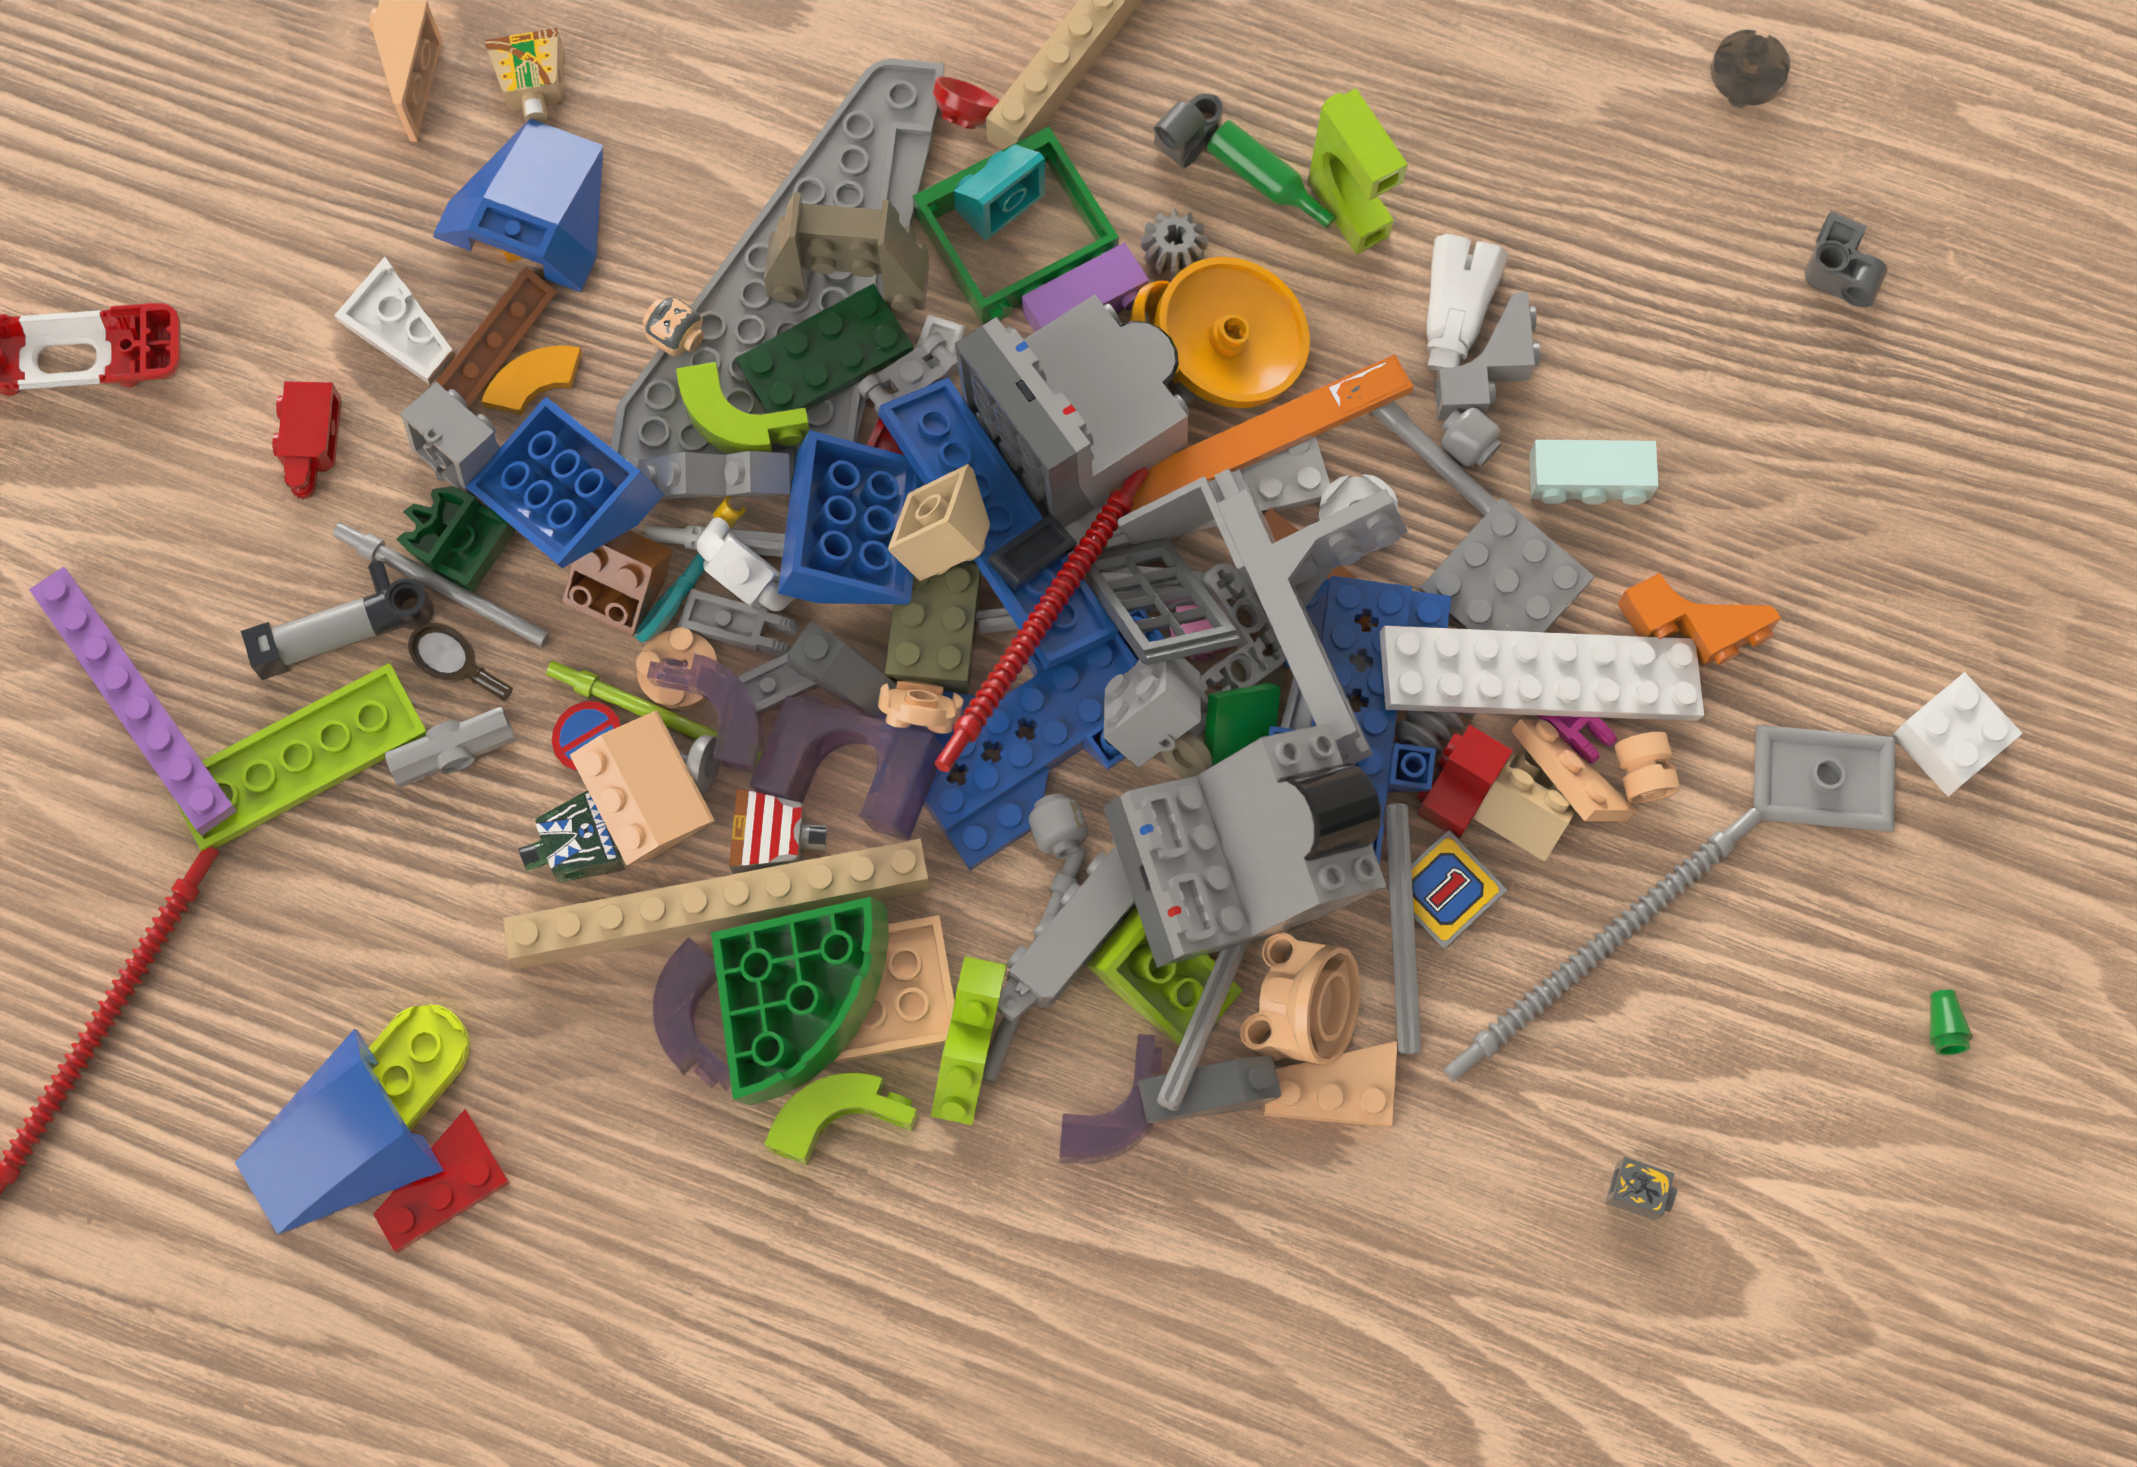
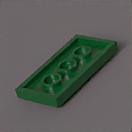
M872 283L735 358V361L765 412L769 414L806 408L807 411L857 384L867 376L890 366L913 351L914 348L878 289Z

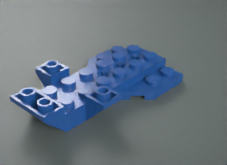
M1331 575L1330 579H1325L1306 606L1347 698L1350 700L1352 695L1359 696L1361 702L1366 704V707L1361 706L1359 712L1354 713L1373 755L1345 769H1341L1301 791L1310 809L1327 800H1331L1340 814L1342 823L1339 834L1312 846L1310 852L1305 857L1319 859L1354 850L1371 841L1378 864H1380L1387 793L1431 791L1436 749L1398 743L1393 745L1397 710L1385 709L1379 632L1384 626L1448 628L1451 596L1412 591V586ZM1361 616L1369 617L1370 622L1376 624V627L1371 626L1369 632H1362L1361 625L1355 623L1354 620L1360 621ZM1356 656L1365 657V662L1370 663L1371 667L1366 666L1364 672L1356 671V664L1350 663L1349 659L1355 660ZM1286 659V661L1283 664L1287 669H1290V671L1292 672L1290 665ZM1311 714L1310 727L1317 726ZM1270 726L1268 736L1297 729Z
M1145 610L1129 613L1134 621L1150 618ZM1119 629L1114 639L1047 670L1035 652L1033 656L1028 657L1027 665L1034 677L1006 694L1004 699L999 701L998 708L993 709L992 717L987 718L986 726L981 727L982 731L976 741L967 744L949 772L939 770L935 766V761L953 736V728L952 732L943 734L933 732L927 726L911 724L910 727H895L892 733L885 730L878 735L884 748L969 871L1031 832L1029 814L1034 809V804L1045 795L1050 770L1083 749L1106 770L1111 769L1127 758L1104 738L1105 688L1112 678L1119 674L1124 675L1139 660ZM1159 630L1143 633L1149 642L1165 639ZM946 691L942 695L952 699L953 693L956 692ZM956 693L963 699L961 716H964V709L970 707V701L976 698V696ZM1022 727L1033 728L1034 739L1028 741L1025 736L1019 739V729ZM988 749H993V751L999 750L1000 761L993 763L990 758L985 762L983 760L985 758V751ZM954 771H959V773L965 772L966 783L959 786L955 781L953 784H950L951 773Z

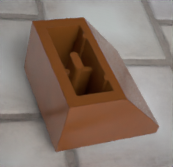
M629 530L572 563L562 603L634 636L664 585L673 550Z

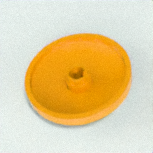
M1211 257L1185 267L1172 279L1165 289L1156 309L1155 327L1169 338L1174 348L1175 363L1172 374L1188 390L1214 404L1231 408H1251L1269 403L1280 397L1290 388L1303 371L1307 362L1310 348V333L1306 315L1301 304L1291 289L1280 278L1251 261L1234 257Z

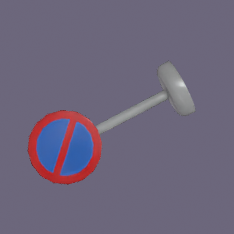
M583 701L570 706L559 716L553 728L551 743L555 756L565 767L578 772L570 754L601 734L622 726L620 718L609 706L597 701ZM703 735L694 742L688 755L681 753L680 755L699 791L706 793L714 784L721 761V743L717 737Z

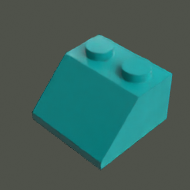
M1015 144L1005 152L999 151L987 161L983 169L975 175L969 174L957 184L954 190L955 210L986 242L1045 196V158L1040 152Z

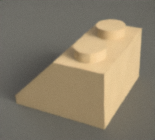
M968 464L908 493L888 551L919 581L935 574L941 575L948 571L950 567L965 560L972 561L985 548L984 542L990 522L974 470Z

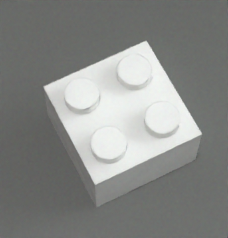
M1964 672L1905 721L1892 737H1895V741L1949 797L2015 741L2022 732Z

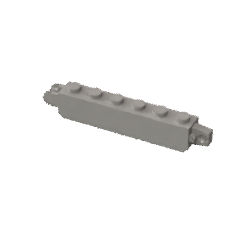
M1116 846L1107 856L1102 852L1096 856L1086 870L1090 874L1081 886L1074 883L1060 900V903L1064 905L1055 917L1047 914L1033 932L1037 936L1028 948L1021 945L1008 960L1006 965L1010 967L1006 980L1007 983L1000 993L997 1011L1012 1023L1034 1004L1039 1008L1051 1007L1086 966V963L1136 906Z

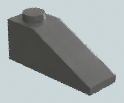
M810 621L787 653L789 667L892 733L895 727L886 723L887 714L879 709L878 702L880 690L884 684L888 683L889 690L896 689L897 684L844 642Z
M1272 1055L1235 1059L1196 1068L1179 1109L1175 1111L1160 1106L1157 1101L1167 1074L1138 1081L1147 1124L1252 1110L1282 1097Z

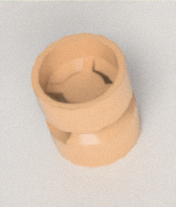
M1665 732L1643 733L1623 739L1615 744L1614 748L1619 768L1627 771V775L1622 780L1629 803L1653 802L1673 796L1681 790L1676 768L1668 764V761L1672 758V752Z

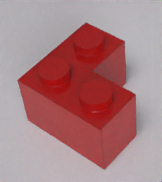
M1470 724L1463 736L1455 732L1437 764L1443 770L1436 781L1432 779L1431 791H1420L1416 799L1422 802L1417 815L1445 832L1451 830L1460 839L1513 750Z

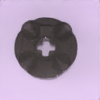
M1741 30L1728 35L1720 43L1710 63L1711 77L1716 88L1728 98L1731 105L1738 108H1743L1747 105H1761L1773 100L1783 89L1790 70V58L1781 42L1770 35L1767 38L1755 35V30ZM1747 61L1750 66L1757 65L1759 68L1755 74L1747 73L1743 70V62Z

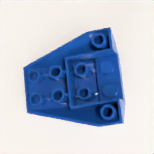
M530 118L448 201L433 233L434 238L468 251L472 250L476 240L542 264L546 280L582 293L597 258L603 145Z

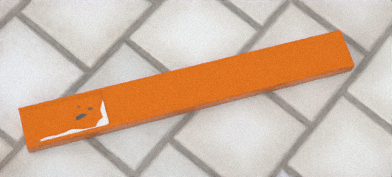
M1395 354L1176 452L1149 469L1148 477L1132 499L1134 505L1129 513L1204 476L1210 482L1215 479L1214 475L1228 468L1231 472L1265 460L1412 393L1413 385Z

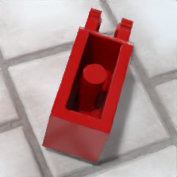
M284 381L283 396L279 395L277 397L276 413L280 420L279 433H274L273 454L275 457H278L284 466V481L298 499L301 498L303 500L312 497L316 489L314 486L317 484L318 472H327L336 462L342 398L332 382Z

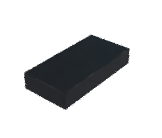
M1049 514L992 553L988 563L1016 591L1071 553L1078 542Z

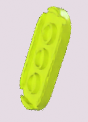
M427 1004L403 1010L388 1024L369 1047L379 1064L372 1070L410 1132L459 1075L469 1055L470 1042L464 1024L454 1013L439 1005Z

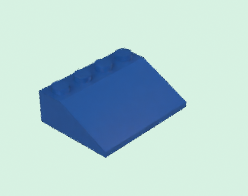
M547 397L539 403L466 486L470 492L561 568L566 567L636 527L665 495L638 468Z
M809 430L795 454L778 594L814 603L902 605L910 603L914 575L888 551L908 493L923 486V482L905 455Z

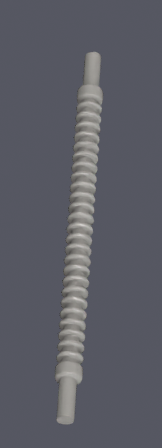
M1750 808L1723 832L1716 831L1708 838V845L1705 843L1700 845V852H1691V860L1688 858L1683 859V867L1675 866L1674 874L1666 873V881H1657V889L1649 888L1647 891L1648 896H1639V904L1635 902L1630 904L1631 911L1623 910L1621 919L1613 918V926H1604V934L1596 933L1595 941L1587 940L1586 949L1578 948V956L1570 955L1568 964L1565 962L1560 963V971L1552 970L1551 979L1543 978L1542 986H1533V994H1524L1525 1001L1517 1000L1515 1002V1009H1506V1017L1499 1015L1497 1017V1024L1489 1023V1031L1481 1030L1473 1037L1474 1043L1443 1069L1445 1075L1452 1082H1455L1484 1056L1490 1058L1497 1053L1500 1043H1508L1507 1036L1515 1037L1517 1035V1028L1525 1029V1021H1534V1013L1542 1014L1544 1012V1005L1552 1006L1553 997L1560 999L1562 995L1561 990L1569 991L1571 982L1574 984L1579 983V975H1588L1587 968L1595 969L1597 967V960L1605 961L1606 952L1609 954L1614 953V945L1622 946L1624 937L1627 939L1632 938V930L1640 931V923L1648 924L1650 922V915L1658 916V908L1666 909L1667 900L1675 901L1676 893L1684 894V886H1693V878L1701 879L1702 871L1709 872L1711 870V863L1717 865L1720 861L1719 857L1726 858L1735 848L1734 844L1763 820L1761 814L1755 808Z

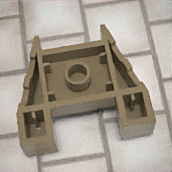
M794 192L787 205L785 216L780 217L777 223V230L772 231L769 236L764 275L767 297H773L777 301L787 303L794 302L796 299L807 300L811 269L820 274H831L834 271L852 272V274L859 277H872L875 274L881 275L884 300L888 307H892L899 312H912L915 309L925 310L929 276L928 249L923 243H916L914 241L915 233L910 226L903 227L899 222L900 214L889 200L882 201V210L802 203L801 193Z

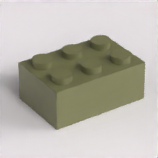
M959 563L950 567L948 571L941 575L935 574L922 581L913 576L910 603L908 605L893 604L885 675L897 684V681L903 680L920 681L944 687L943 693L951 691L969 695L977 626L976 612L979 608L982 582L981 570L977 564Z

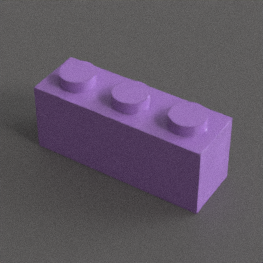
M1123 243L1023 295L1022 313L1033 331L1036 332L1094 294L1103 305L1110 304L1116 313L1124 309L1130 311L1138 292L1145 285L1149 284V279L1126 243Z

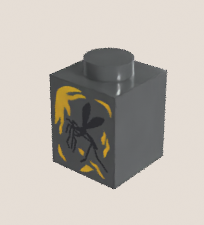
M1624 1157L1616 1163L1605 1204L1656 1220L1664 1214V1211L1670 1212L1673 1207L1677 1187L1671 1185L1675 1173Z

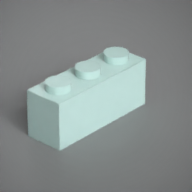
M1535 440L1529 454L1531 499H1542L1547 504H1559L1566 500H1582L1585 504L1594 505L1604 503L1606 500H1622L1624 504L1638 505L1650 501L1658 488L1656 441Z

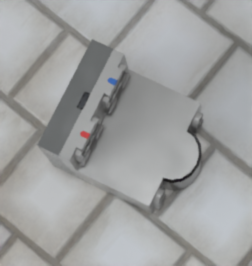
M1095 294L1025 339L1011 326L1005 329L996 317L955 343L964 401L1041 516L1045 518L1051 514L1064 528L1106 502L1111 493L1121 488L1126 479L1134 472L1143 467L1149 470L1172 454L1188 446V432L1190 431L1188 416L1190 412L1184 400L1179 396L1178 350L1172 338L1160 327L1146 321H1130L1120 325V319L1110 304L1103 305Z
M1329 723L1260 738L1197 776L1129 790L1103 806L1157 968L1264 940L1277 932L1290 933L1386 887L1371 844L1377 838L1381 825V806L1378 793L1372 781L1359 767L1351 763L1343 764Z

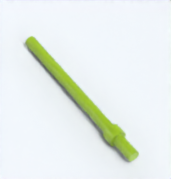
M554 660L550 662L547 668V676L573 686L574 692L591 698L596 696L640 716L658 711L667 728L695 740L703 735L717 737L721 743V751L764 770L770 771L774 765L776 756L602 682L599 675L583 669L579 672Z

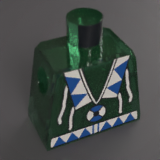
M588 790L538 817L535 823L541 840L518 848L526 871L550 864L552 873L558 882L625 870L621 854Z

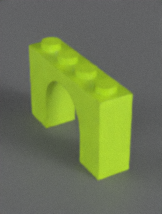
M1357 88L1345 94L1336 93L1332 95L1321 107L1308 183L1323 206L1336 216L1335 224L1357 255L1390 237L1394 219L1378 196L1403 183L1408 163Z

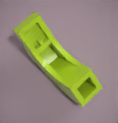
M716 362L676 368L680 393L691 423L707 442L727 454L745 451L773 452L772 444L779 443L783 446L799 444L805 439L810 430L806 408L754 415L733 407L723 395Z
M864 1073L835 1074L812 1082L791 1097L776 1116L764 1145L772 1153L808 1166L822 1132L832 1122L841 1117L863 1114L913 1131L918 1113L917 1109L911 1107L913 1101L902 1095L889 1092L887 1098L881 1096L885 1086L881 1077Z

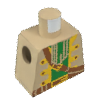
M552 28L484 40L508 109L511 111L523 109L525 122L530 118L539 122L546 121L548 118L546 105L558 104L563 100L564 48L558 29Z

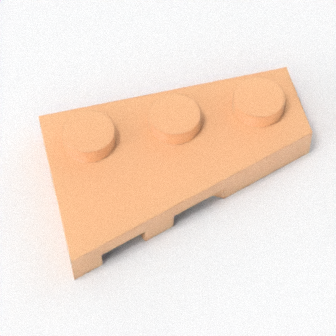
M1520 719L1510 730L1584 821H1628L1637 811L1632 804L1559 736L1557 730L1545 720Z
M1397 1041L1343 1053L1337 1061L1329 1066L1304 1062L1275 1069L1282 1097L1265 1104L1263 1116L1391 1127L1393 1125Z

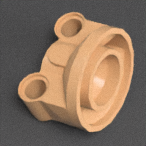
M1277 932L1265 941L1262 948L1263 959L1271 969L1261 987L1259 1013L1250 1015L1243 1022L1240 1031L1241 1040L1246 1047L1259 1056L1272 1055L1273 1061L1290 1058L1329 1066L1341 1057L1349 1045L1357 1023L1360 1005V975L1357 962L1349 949L1298 941L1288 933ZM1293 950L1290 959L1283 963L1285 955ZM1271 1030L1269 1039L1261 1044L1263 1036Z

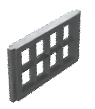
M1160 539L1102 551L1101 555L1096 556V562L1091 564L1090 571L1085 573L1084 580L1143 664L1150 665L1239 645L1240 638L1236 634V628L1170 540ZM1163 560L1168 568L1142 574L1137 565ZM1128 568L1133 576L1106 581L1101 573ZM1178 580L1183 588L1156 593L1151 585ZM1142 587L1147 596L1120 601L1115 593ZM1192 599L1198 608L1171 614L1165 605ZM1156 607L1162 616L1134 621L1129 613ZM1207 619L1213 628L1186 634L1180 625ZM1171 627L1176 636L1149 642L1143 633Z

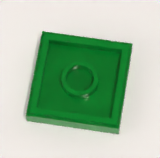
M1266 683L1208 694L1204 744L1211 754L1212 766L1260 738L1267 737L1270 726L1277 727L1280 686Z

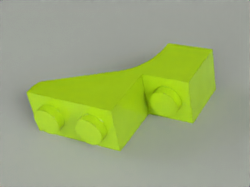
M968 956L964 957L930 1117L968 1125L973 1124L1006 969L1005 964Z

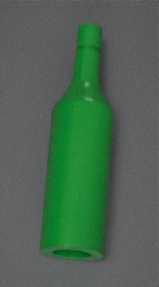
M1231 120L1226 121L1215 132L1207 146V152L1275 204L1297 207L1326 229L1333 224L1336 216L1308 194L1301 175Z

